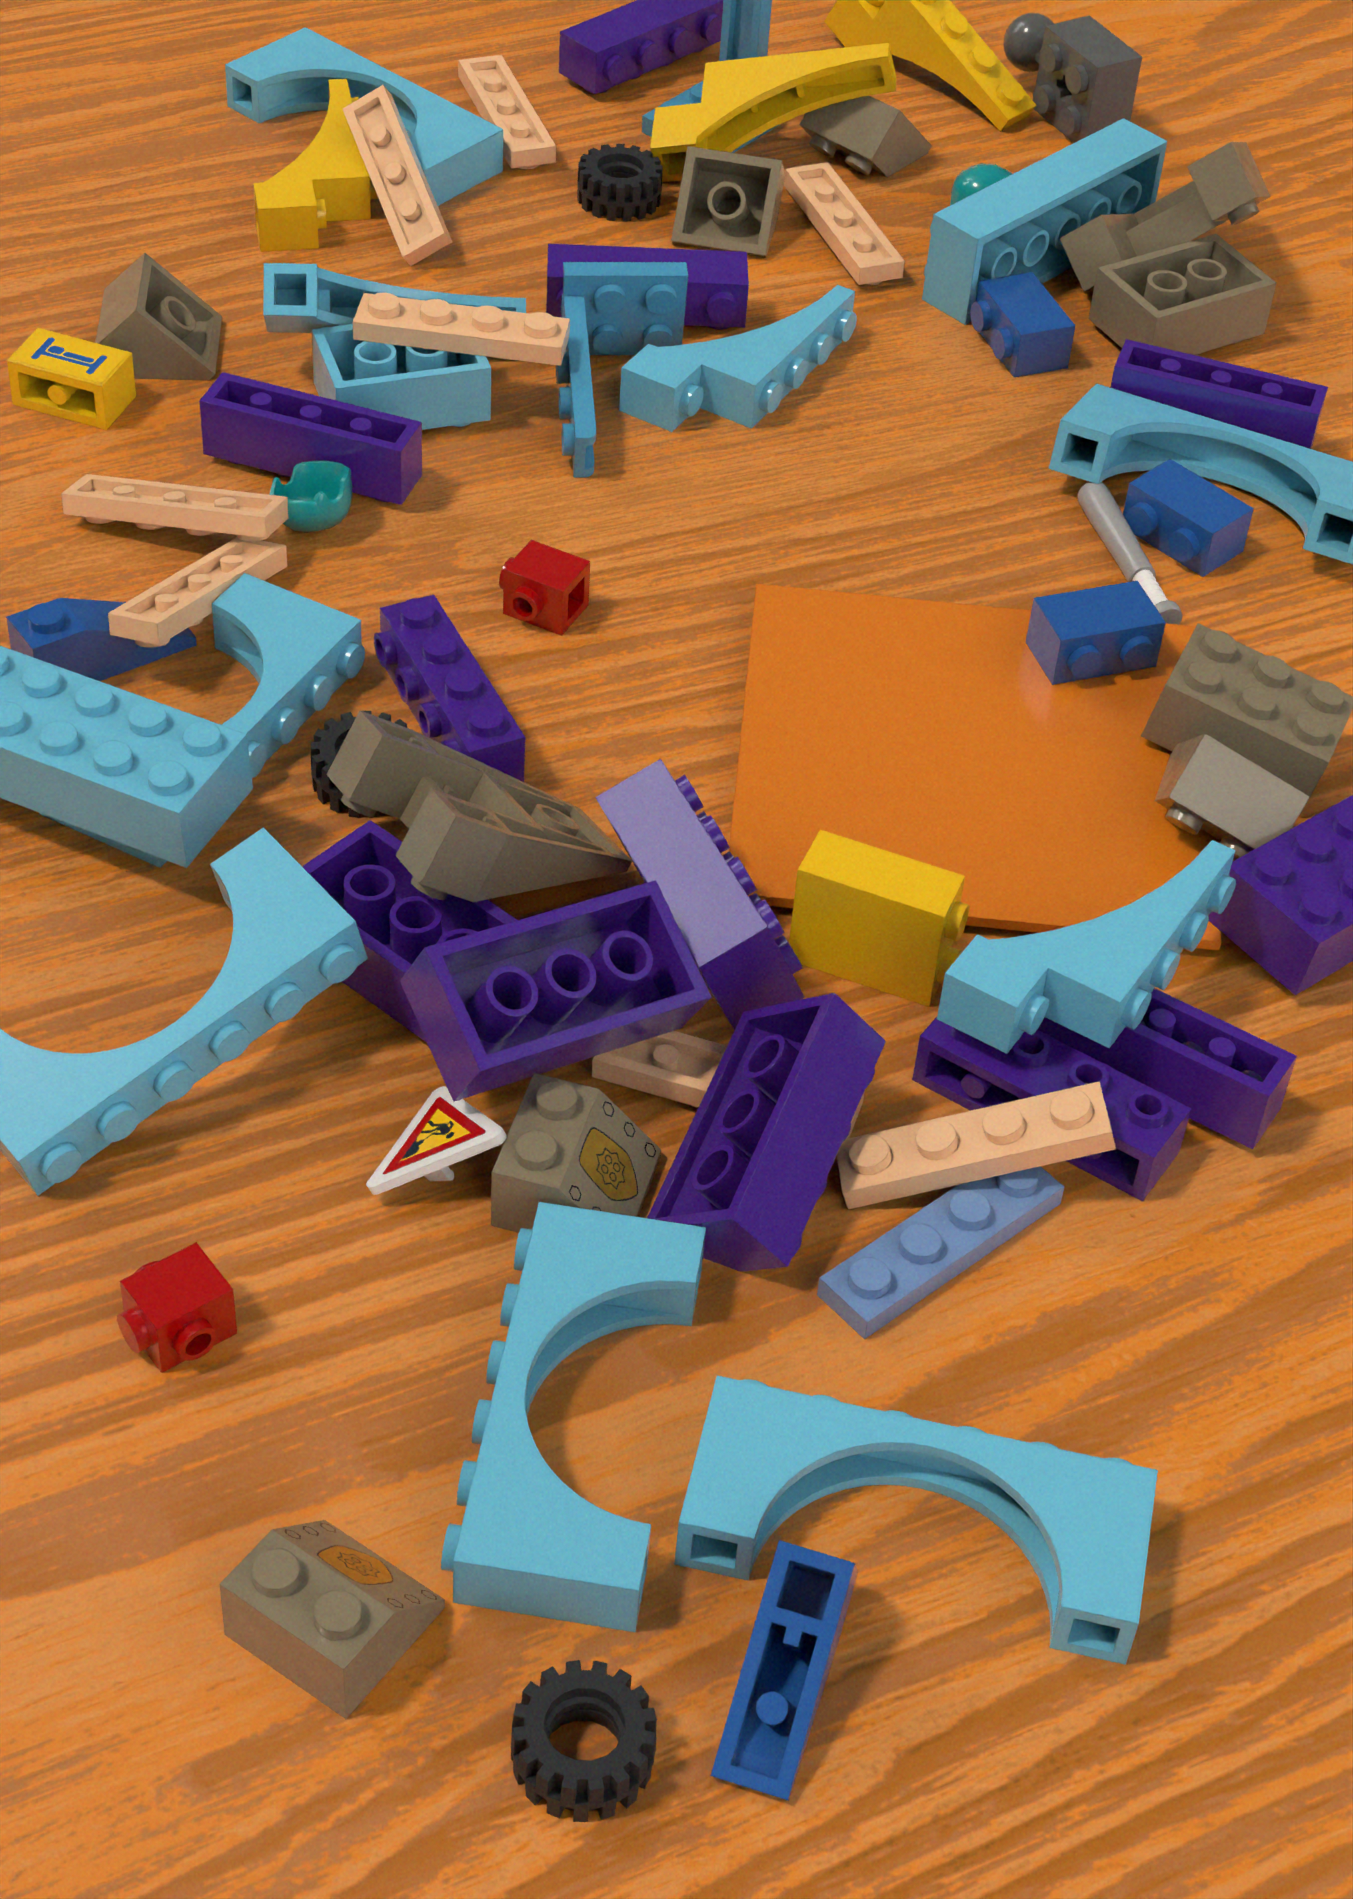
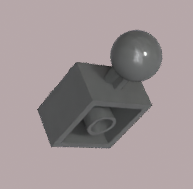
M1026 13L1011 22L1003 40L1007 59L1019 70L1026 72L1038 71L1036 87L1033 92V101L1037 105L1034 110L1072 142L1075 143L1123 118L1128 121L1131 120L1142 61L1141 55L1090 15L1054 23L1045 15Z

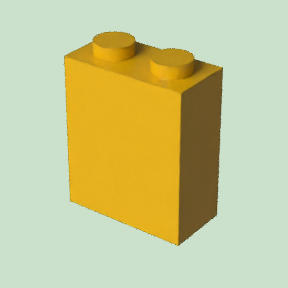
M820 830L797 871L789 944L801 965L929 1007L940 983L943 984L945 972L962 952L960 949L953 947V941H959L970 909V905L961 902L965 876Z

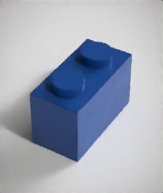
M1033 272L980 280L978 282L976 302H973L970 310L972 325L977 332H980L992 348L996 358L1003 362L1013 377L1068 368L1075 324Z
M1168 459L1129 483L1123 515L1134 535L1204 577L1243 552L1254 508L1172 459Z
M1132 581L1034 598L1026 644L1051 684L1054 685L1156 667L1166 622L1140 583Z

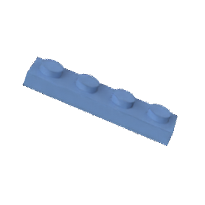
M1041 1166L959 1184L819 1278L817 1296L861 1337L866 1339L1060 1205L1064 1186Z

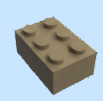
M1213 234L1098 267L1088 319L1121 348L1125 340L1128 339L1191 355H1199L1209 350L1265 334L1276 282L1220 236Z
M1198 623L1165 684L1141 737L1173 751L1176 744L1207 734L1310 798L1330 762L1352 712L1353 696L1342 692L1340 688L1330 682L1319 681L1288 666L1277 657L1264 655L1235 641L1225 632L1212 630Z

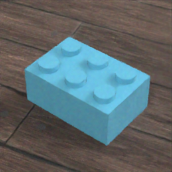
M353 324L311 329L313 382L319 396L422 422V430L446 426L462 427L475 422L491 420V366L486 356L353 340Z

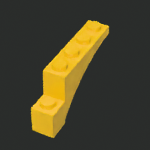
M837 0L824 20L845 47L889 43L892 55L911 61L952 85L977 106L999 131L1025 119L1037 106L950 0Z
M889 43L705 63L701 103L655 108L650 150L653 153V158L658 157L661 161L663 169L662 182L682 180L688 146L731 153L756 136L799 115L863 96L895 92L896 74Z
M347 79L328 80L329 105L327 115L320 131L310 145L292 163L264 182L253 183L255 226L260 252L319 248L318 229H326L327 221L371 219L370 200H377L378 196L343 112V108L359 99V97H351Z

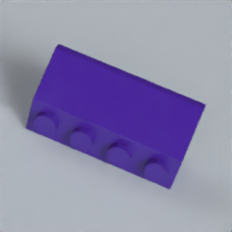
M835 993L743 1011L647 1218L706 1227L703 1258L734 1270L745 1272L788 1267L792 1257L800 1248L802 1233L816 1201L826 1188L828 1173L841 1144L849 1135L851 1120L865 1089L874 1077V1067L886 1041Z

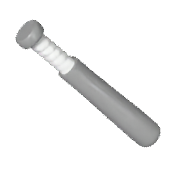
M1103 482L1099 484L1085 483L1078 492L1079 505L1119 566L1127 582L1138 581L1165 622L1179 625L1183 616L1179 605L1166 598L1162 588L1155 579L1156 573L1143 552L1110 490Z

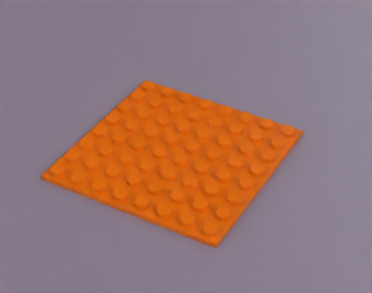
M756 584L729 851L734 858H739L757 889L749 894L748 897L757 893L761 901L765 899L769 906L793 908L798 868L820 830L964 875L965 880L961 902L970 905L966 922L967 926L1037 933L1053 931L1105 915L1129 905L1161 887L1191 864L1202 850L1214 840L1212 835L1202 829L1195 835L1177 827L1166 819L1165 816L1168 809L1155 802V798L1172 751L1141 737L1164 686L1196 626L1166 623L1156 667L1052 685L1026 644L1031 610ZM1208 921L1204 935L1196 948L1220 949L1222 942L1221 931L1210 921Z

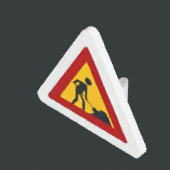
M439 1087L432 1092L366 1185L373 1195H378L422 1176H425L429 1181H452L454 1179V1172L450 1170L449 1165L501 1145L506 1140L507 1135L501 1126L465 1100L461 1099L453 1102L447 1087Z

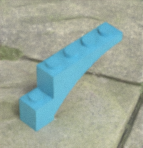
M264 263L263 316L267 332L312 333L311 329L353 324V319L363 293H391L401 298L425 301L441 299L449 304L473 307L495 306L505 311L526 313V298L489 297L425 291L358 279L319 268L317 264Z
M837 285L818 301L801 311L770 325L742 334L706 342L656 347L647 344L621 367L619 411L670 432H673L689 416H694L699 408L752 429L767 413H773L780 401L793 388H799L805 377L817 365L824 364L830 353L842 341L846 342L852 336L857 322V315L853 312L855 291Z
M1212 840L1191 864L1164 885L1129 905L1092 920L1053 931L1011 938L989 940L977 934L945 972L937 1020L1006 1054L1024 1032L1030 1035L1034 1034L1044 1017L1110 1048L1126 1026L1134 1030L1139 1025L1148 1009L1153 989L1157 987L1164 990L1169 985L1179 965L1180 953L1183 949L1192 952L1198 946L1207 928L1210 913L1213 911L1221 914L1228 905L1236 886V879L1229 876L1236 850Z

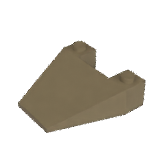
M1230 142L1190 164L1187 168L1192 176V182L1134 214L1100 215L1062 236L1060 241L1083 291H1094L1098 267L1189 242L1230 220L1231 225H1236L1259 213L1257 204L1271 196L1247 143Z
M361 710L357 714L327 773L330 780L342 792L341 801L347 807L368 817H374L377 811L401 819L409 828L395 856L412 874L411 884L422 893L438 900H445L447 895L450 894L471 902H477L627 872L632 863V860L580 808L418 732Z

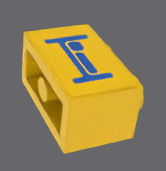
M37 328L7 360L12 404L107 430L136 397L132 352Z

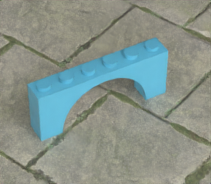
M306 27L225 64L228 107L259 124L291 113L328 111V80L347 79L351 97H359V99L384 85L393 97L437 206L503 171L502 128Z
M1095 384L1060 420L1049 464V469L1099 484L1108 477L1133 471H1150L1168 459H1172L1200 477L1236 486L1273 503L1289 514L1301 527L1305 536L1303 549L1353 564L1352 461L1100 384Z
M244 573L212 603L215 649L228 654L240 662L259 683L256 692L243 709L221 724L247 734L251 775L254 778L260 773L265 762L283 744L289 743L295 737L298 729L316 710H322L329 702L331 695L348 678H353L358 674L365 659V649L362 646L360 619ZM39 813L44 817L159 868L167 862V860Z
M264 827L210 864L223 899L233 912L231 945L225 963L212 986L176 1022L144 1040L108 1051L75 1054L39 1049L11 1037L0 1029V1151L37 1196L55 1183L69 1179L91 1157L112 1142L126 1138L144 1119L168 1102L183 1097L192 1088L194 1083L222 1063L240 1056L250 1043L279 1022H284L294 1017L304 1004L332 984L347 979L357 966L368 959L356 921Z
M539 1202L533 1228H520L515 1249L514 1270L522 1271L519 1285L507 1283L500 1317V1325L509 1327L506 1341L493 1340L488 1359L486 1383L495 1385L491 1401L479 1399L474 1416L472 1443L481 1445L477 1462L464 1460L459 1478L457 1505L464 1506L466 1509L462 1525L449 1523L444 1539L441 1570L453 1572V1603L636 1632L648 1566L651 1524L629 1520L599 1508L579 1496L563 1483L541 1456L533 1440L527 1415L537 1390L546 1377L562 1360L583 1345L601 1336L636 1326L656 1324L692 1326L702 1272L706 1227Z
M717 1375L678 1523L674 1564L748 1581L759 1552L771 1534L792 1514L809 1503L835 1492L862 1486L897 1485L920 1488L950 1497L975 1509L993 1521L1018 1545L1036 1572L1046 1597L1051 1630L1049 1648L1126 1665L1139 1625L1158 1470L1133 1465L1120 1458L1090 1456L1062 1450L1045 1442L1030 1443L988 1434L971 1426L955 1427L913 1418L901 1411H881L843 1403L826 1395L811 1396L769 1387L756 1380H736Z

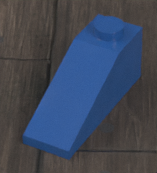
M57 598L6 617L11 650L98 681L197 646L196 636L189 628L170 638L168 644L153 648L141 647L135 644V640L110 635L108 613L126 602Z
M779 1540L710 1776L789 1801L856 1582L858 1569L855 1563Z

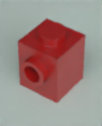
M530 540L515 558L510 557L505 562L501 570L499 586L503 589V614L562 636L589 605L590 561Z
M197 1242L160 1261L149 1262L140 1267L134 1274L120 1280L124 1312L117 1315L120 1331L129 1347L135 1353L145 1350L161 1373L184 1361H193L204 1356L214 1345L237 1334L234 1289Z

